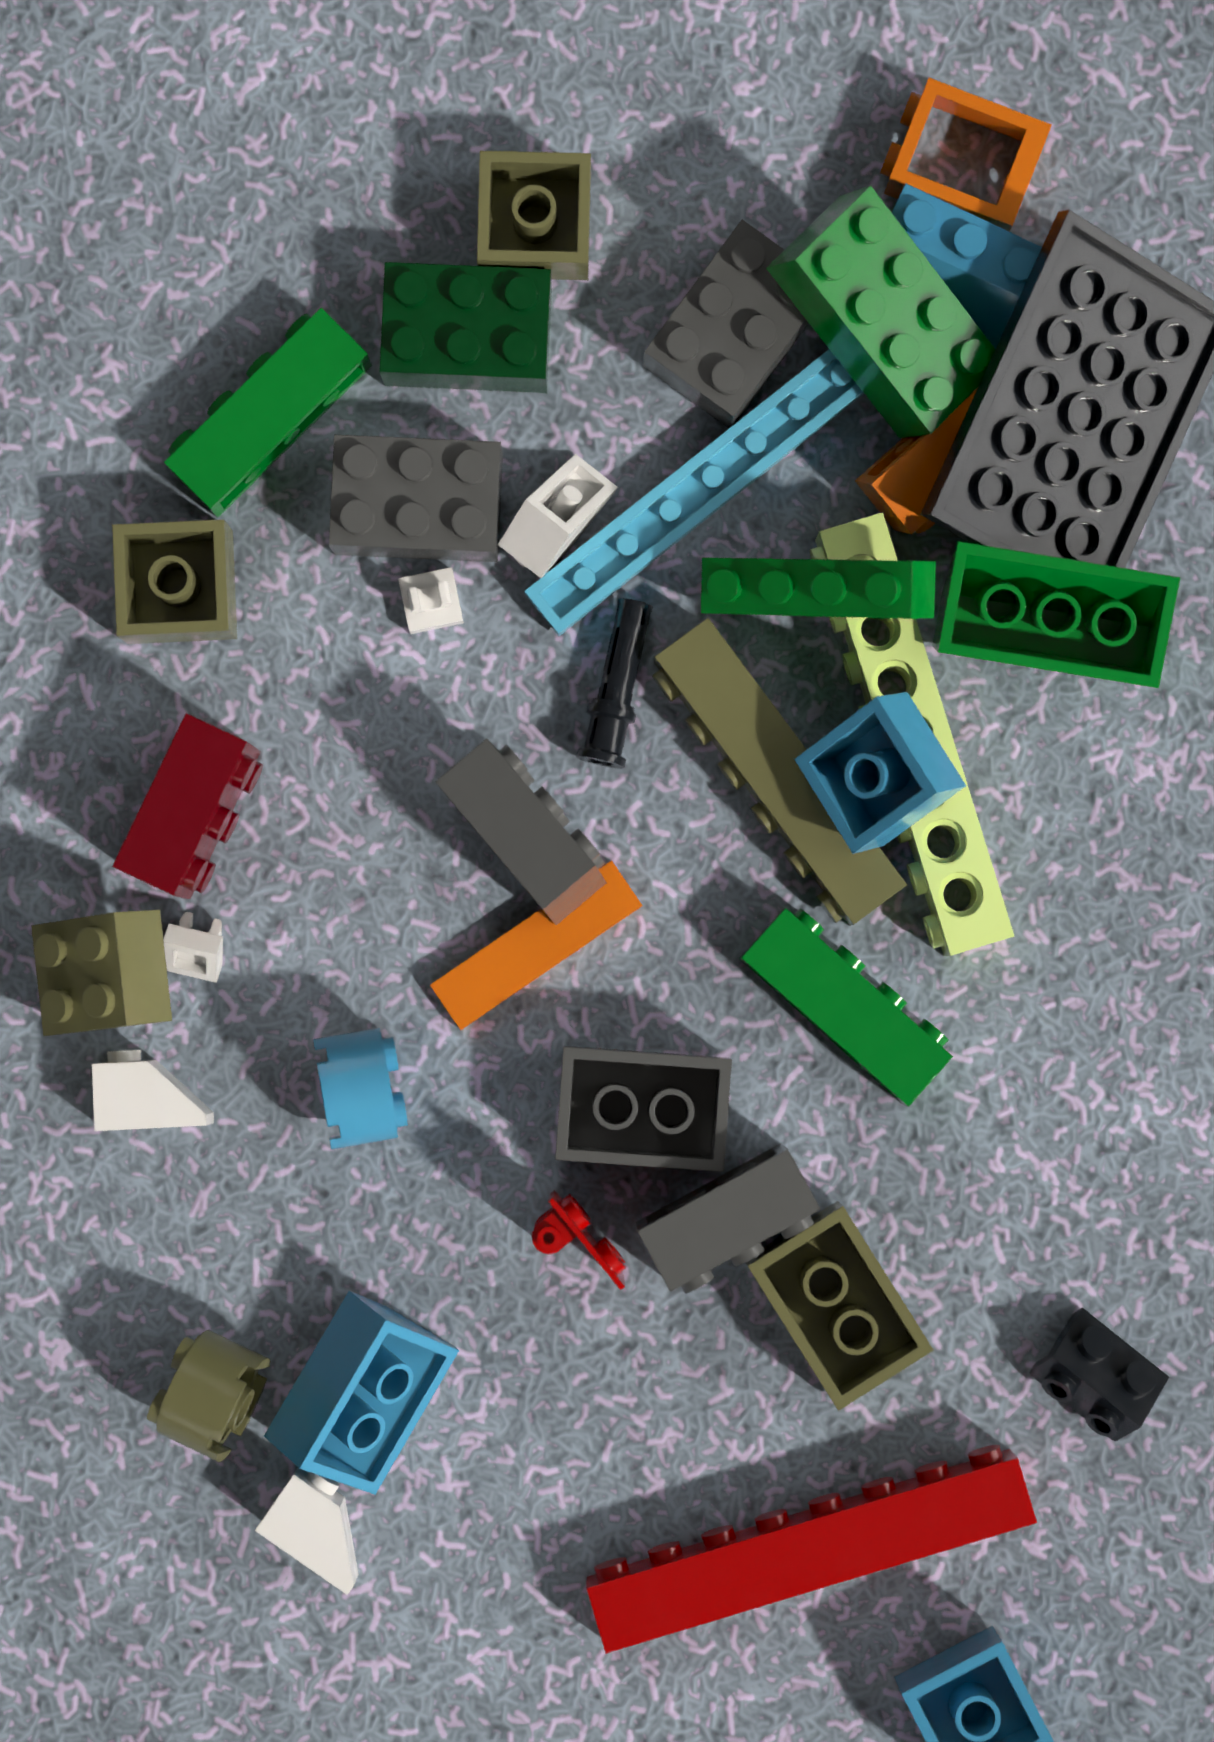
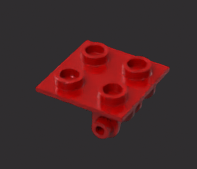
M555 1190L552 1191L548 1200L552 1207L542 1214L534 1225L532 1242L535 1248L544 1254H554L575 1237H578L617 1287L622 1290L625 1287V1279L622 1273L626 1269L624 1258L606 1237H603L599 1242L593 1238L586 1229L591 1224L589 1222L591 1218L571 1193L562 1199Z

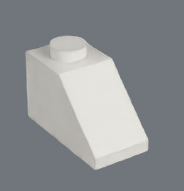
M575 454L524 501L498 545L512 555L520 565L542 578L565 556L618 487Z
M141 1050L108 1051V1062L92 1064L94 1131L207 1126L214 1123V1112L157 1060L141 1061Z
M297 1468L255 1531L348 1595L359 1574L345 1497L336 1491L340 1486L337 1481Z

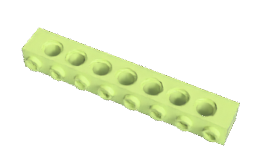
M883 512L819 531L815 539L817 547L810 549L811 559L898 561ZM829 617L833 631L835 633L843 631L850 652L842 654V660L851 686L860 684L865 703L867 704L875 697L883 696L878 687V677L881 673L893 671L900 674L906 683L905 692H908L966 784V787L897 836L900 843L908 841L915 862L907 864V870L916 896L925 894L931 915L923 917V921L932 948L941 947L945 957L1014 937L917 620ZM870 619H877L885 623L890 632L889 642L883 646H874L866 642L861 632L862 623ZM933 828H944L952 834L955 846L949 857L940 858L930 852L927 845V837ZM951 880L962 881L970 890V903L962 911L951 909L944 900L945 886Z

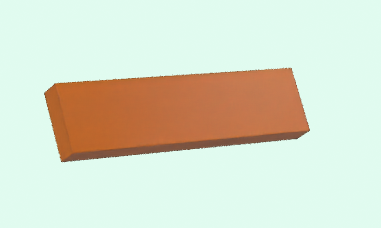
M612 860L598 869L606 884L559 924L555 925L541 908L430 984L460 1030L466 1028L643 906Z

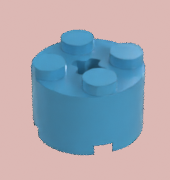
M380 1028L313 1039L314 1050L326 1048L327 1061L317 1063L326 1123L328 1127L338 1125L340 1136L329 1137L331 1150L398 1138L397 1128L408 1126L403 1093H392L388 1072L399 1070L394 1038H382Z

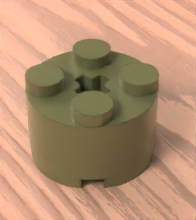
M211 1330L204 1331L195 1340L186 1336L177 1347L171 1361V1368L177 1371L168 1390L161 1389L155 1396L149 1408L147 1420L156 1424L157 1433L217 1462H221L232 1450L223 1445L229 1434L232 1432L241 1436L254 1413L267 1378L259 1375L258 1371L259 1369L270 1367V1359Z

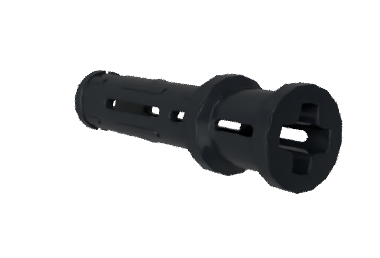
M618 599L615 622L609 641L598 696L591 700L586 710L591 718L584 748H579L576 758L609 768H625L626 759L622 757V751L628 724L634 723L636 718L635 708L630 705L645 642L646 629L653 609L650 604L633 599Z

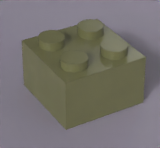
M480 151L477 237L478 266L551 269L552 280H589L591 153Z
M224 519L112 525L116 635L127 644L237 639L233 530Z
M160 910L112 912L31 925L43 1036L172 1021Z

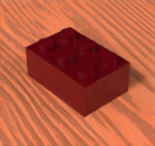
M185 713L112 867L176 897L190 900L194 891L203 893L216 867V864L209 861L218 841L225 844L228 842L239 820L240 814L233 811L241 792L244 791L250 794L260 777L263 764L258 762L257 759L261 751L247 741Z

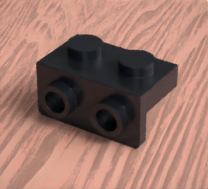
M1083 1307L1072 1314L1048 1355L1034 1363L1029 1372L1033 1378L1042 1384L1044 1391L1049 1396L1058 1401L1065 1402L1086 1419L1087 1425L1093 1431L1113 1441H1118L1142 1427L1169 1379L1168 1375Z

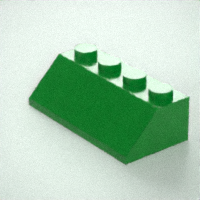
M957 541L941 595L932 646L939 653L1159 688L1181 577Z

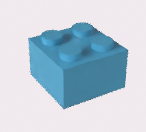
M908 692L875 697L794 759L852 854L886 845L966 787V784Z
M993 1625L894 1677L926 1742H1054Z

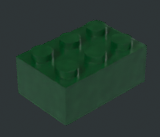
M385 262L379 369L384 386L547 393L552 298L551 269Z

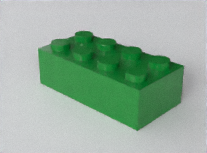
M872 186L840 195L766 267L771 276L899 438L932 434L979 386L994 354V346Z

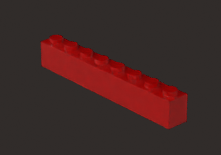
M1000 1445L981 1447L968 1453L969 1461L951 1467H948L946 1461L928 1463L914 1470L916 1477L895 1483L893 1477L879 1478L861 1486L862 1494L842 1500L839 1493L826 1494L808 1502L809 1510L789 1516L786 1509L773 1510L757 1516L754 1519L756 1526L736 1532L732 1525L720 1526L701 1534L703 1542L681 1548L679 1541L667 1542L648 1550L649 1558L630 1564L627 1563L625 1557L602 1562L594 1567L596 1574L587 1576L586 1589L605 1653L1036 1524L1037 1519L1018 1457L1010 1449L1001 1451Z

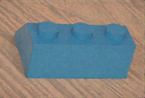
M905 183L892 214L996 349L1042 247Z
M348 1291L264 1437L299 1469L376 1495L460 1350L385 1305Z

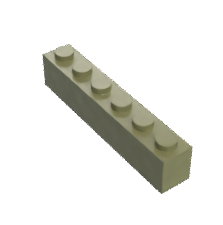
M709 618L702 621L654 657V664L658 671L652 677L670 702L677 697L681 699L691 713L685 719V722L703 746L710 741L713 742L724 757L718 763L724 776L736 790L745 785L757 802L750 808L752 813L768 834L773 833L775 830L779 831L790 846V848L783 852L786 859L802 879L811 874L823 890L816 898L835 923L843 918L849 926L856 924L907 886L880 847L852 854L794 760L807 749Z

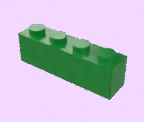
M322 308L312 317L308 313L299 317L285 334V338L288 340L273 355L270 352H266L253 362L246 372V376L249 379L237 391L232 393L228 390L221 394L207 411L210 417L195 432L192 429H187L170 445L168 449L170 456L164 461L165 465L217 518L372 367L368 353Z
M702 557L701 613L894 619L934 618L936 561Z
M799 908L793 915L788 909H783L739 959L901 1104L909 1107L953 1058L943 1048L949 1041L948 1038L926 1019H923L918 1025L901 1011L907 1002L882 981L875 988L860 974L866 966L843 945H840L834 951L822 941L819 935L824 931V928L804 910Z

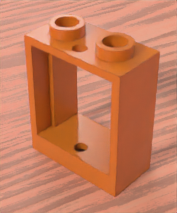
M928 78L922 95L911 92L904 109L900 124L908 126L909 129L903 144L899 145L892 142L880 171V174L890 177L884 194L898 199L905 183L1010 232L1052 124ZM932 107L1020 140L996 205L907 171Z

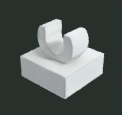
M452 567L398 578L410 634L464 623Z
M186 912L182 915L179 926L168 924L163 939L167 971L217 983L223 964L221 920L214 918L211 929L208 932L192 929L193 913Z

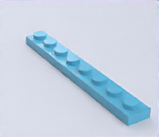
M830 349L827 350L524 591L525 595L555 633L560 636L864 395V392Z

